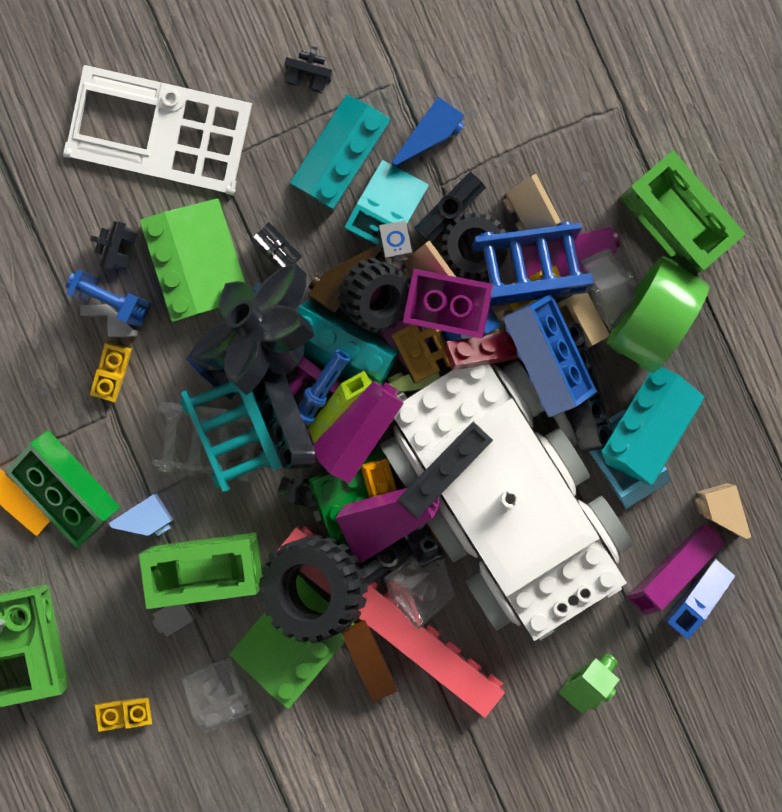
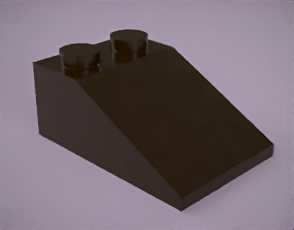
M377 244L324 272L321 277L316 275L308 286L311 290L309 293L310 297L337 315L341 310L339 306L341 302L338 301V295L341 294L339 285L344 283L343 276L345 273L348 275L351 272L349 268L353 265L357 267L358 262L361 260L368 261V258H375L377 260L383 252L382 247Z

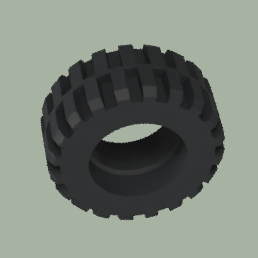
M321 535L307 536L281 546L280 550L274 551L269 557L270 562L265 563L262 569L265 576L261 577L259 587H263V593L259 594L260 601L265 602L266 608L263 610L266 617H272L273 621L271 624L276 629L282 628V634L286 637L296 636L295 640L305 643L310 641L311 643H317L346 631L360 617L361 611L359 610L365 607L367 601L363 594L368 592V584L363 583L362 579L366 574L364 568L359 569L357 563L360 560L356 554L351 556L348 553L350 548L345 544L337 545V539L331 537L324 539ZM305 564L319 569L329 582L331 600L327 610L323 613L309 609L298 595L296 588L297 575Z

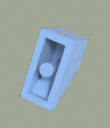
M156 493L111 521L109 525L114 529L147 536L155 532L159 536L170 529L168 523L174 519Z

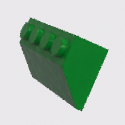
M49 430L29 443L5 471L77 549L121 508Z

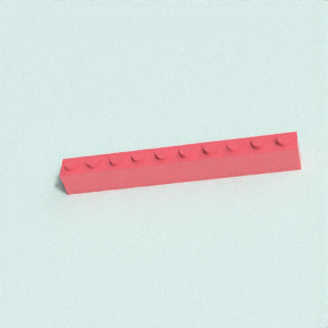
M297 525L281 546L307 536H315L316 534L305 525L302 529ZM303 565L299 571L331 595L330 585L325 575L312 565ZM376 581L368 585V592L363 594L367 601L365 607L359 610L361 611L359 618L362 621L365 620L367 625L485 718L505 694L504 689L501 687L503 682L493 674H490L489 677L480 671L482 666L470 657L466 660L460 655L462 650L453 642L449 641L446 644L439 638L441 633L430 624L427 627L422 625L418 621L420 617L410 608H407L406 611L397 605L399 600L387 591L383 594L377 589L379 584Z

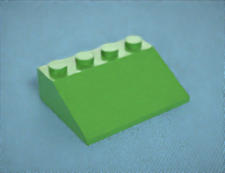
M219 199L166 211L140 220L172 322L178 323L219 310L220 296L225 283L245 282Z
M298 574L296 588L301 601L315 612H325L330 604V600ZM264 612L229 655L269 694L289 709L345 641L342 634L339 633L317 643H311L310 641L305 643L295 640L296 636L288 638L282 634V628L276 629L271 624L273 621L272 617H266Z

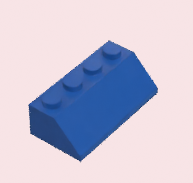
M552 293L503 317L505 329L517 347V355L523 361L528 371L529 381L535 386L539 395L540 405L547 412L548 417L577 407L597 392Z

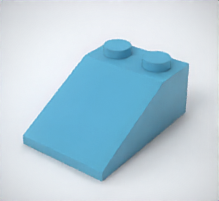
M625 409L609 418L612 433L624 416ZM603 449L589 451L625 509L671 481L668 470L664 467L652 487L607 465L602 455Z

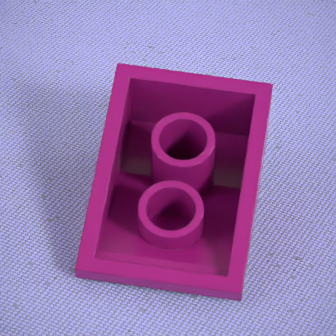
M413 269L403 323L483 339L494 284Z

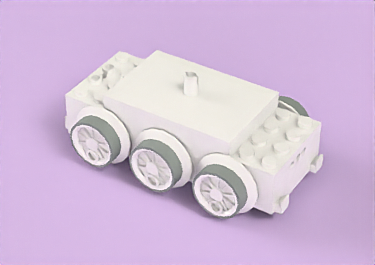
M518 360L510 362L502 367V369L495 364L491 366L488 364L453 370L408 399L404 392L397 395L404 404L394 418L412 447H409L396 425L393 426L394 437L381 443L380 447L406 488L425 471L422 465L427 469L473 421L493 439L492 443L442 493L455 515H452L441 496H439L440 506L433 519L428 521L453 563L467 555V553L475 558L478 557L465 533L469 536L497 583L494 582L482 562H479L480 573H477L465 582L496 631L510 623V621L518 626L521 625L507 603L508 601H510L535 641L537 639L542 640L554 632L553 629L606 596L609 598L622 590L621 586L625 585L626 581L616 567L619 564L618 553L620 554L633 546V543L620 520L602 495L588 505L580 500L576 501L574 498L576 496L575 485L577 486L590 478V475L563 431L558 427L545 435V437L537 432L533 433L531 429L533 428L532 416L535 417L545 410L540 405L539 395L535 386L530 383L528 374Z

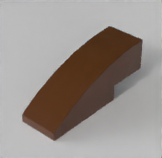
M363 620L356 623L346 631L341 632L373 702L398 692L393 677L366 621Z

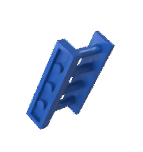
M562 222L554 227L501 234L485 232L475 237L472 250L473 252L484 251L489 282L494 284L490 306L538 300L551 293L553 297L589 293L594 284L592 273L583 274V272H580L573 238H577L582 229L581 223ZM562 240L569 270L567 277L557 278V276L553 275L547 242ZM536 243L543 278L538 281H530V279H527L520 245ZM510 247L516 276L514 284L504 285V283H501L494 249Z
M79 269L76 274L71 273L65 286L68 289L66 295L89 302L90 298L93 297L116 308L115 311L118 312L117 319L139 327L142 326L152 305L151 302L130 293L125 298L108 292L97 286L100 278Z

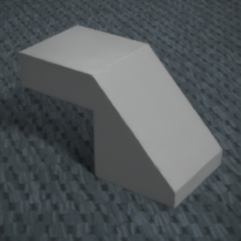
M107 304L80 305V315L83 317L107 316L108 337H138V331L131 324L116 318L118 312L112 306Z

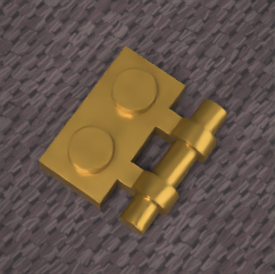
M412 324L391 335L415 383L439 372L440 370L435 362L439 359H443L446 367L450 366L443 348L446 341L441 334L442 330L427 328L420 332L417 325ZM432 337L438 351L432 354L424 341Z

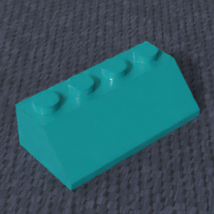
M346 94L290 181V184L334 212L389 128L391 119L369 104Z
M307 300L298 307L297 311L310 323L315 335L304 344L305 351L303 356L325 368L334 355L335 350H342L350 356L351 360L347 363L339 377L348 380L365 371L372 381L382 386L384 385L400 353L398 349L310 300Z
M661 367L655 373L650 372L602 450L605 463L653 487L705 400V396L680 375Z

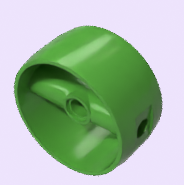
M663 256L660 257L643 277L625 304L611 329L606 344L617 354H624L635 361L639 368L655 373L669 359L688 332L704 304L709 292V285L698 275H693L678 266L677 262Z

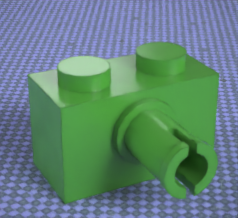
M609 654L603 655L600 661L596 658L572 673L558 693L580 713H584L590 708L595 710L602 701L608 702L616 693L614 687L620 679L612 671L618 665L617 660Z

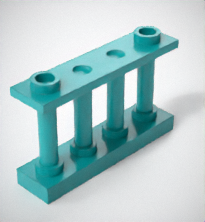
M229 380L225 384L194 397H191L190 392L187 390L181 392L183 398L179 400L184 413H190L213 467L214 473L211 474V477L217 489L221 487L223 492L229 490L230 487L227 481L260 467L266 466L267 468L271 466L273 471L282 467L253 391L246 395ZM233 391L234 393L240 392L243 402L239 403V407L204 422L201 421L196 407ZM243 416L251 418L254 427L250 428L249 432L212 447L207 435L208 431ZM253 441L256 443L261 442L264 452L260 453L261 456L226 471L222 470L217 456Z

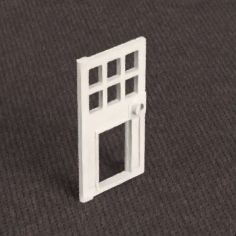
M84 65L68 142L65 143L63 157L77 158L234 195L237 183L236 176L252 103ZM88 90L156 105L147 150L79 134ZM187 100L209 105L206 123L183 119ZM217 107L239 112L235 130L213 126ZM181 126L204 131L200 149L178 144ZM212 132L233 137L229 156L207 151ZM176 151L198 156L194 174L172 169ZM205 158L228 163L224 181L202 176Z

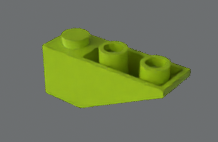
M365 371L341 383L317 415L314 422L309 426L313 443L323 435L373 382Z

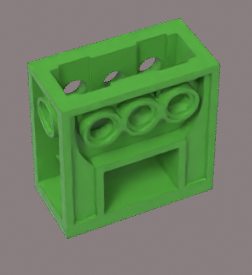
M674 150L619 197L621 202L671 260L677 262L678 266L693 275L704 271L746 235Z
M257 532L156 545L139 554L146 609L256 595L262 588L259 587L263 572Z
M45 584L0 594V619L6 621L0 634V660L25 655L31 682L29 685L0 690V707L61 695L70 685L49 585ZM19 610L25 614V620L20 617Z

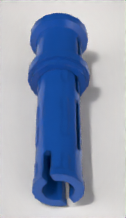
M335 350L334 355L313 387L305 390L304 398L299 406H297L305 424H312L314 422V415L320 407L326 404L327 393L351 360L350 356L344 351Z

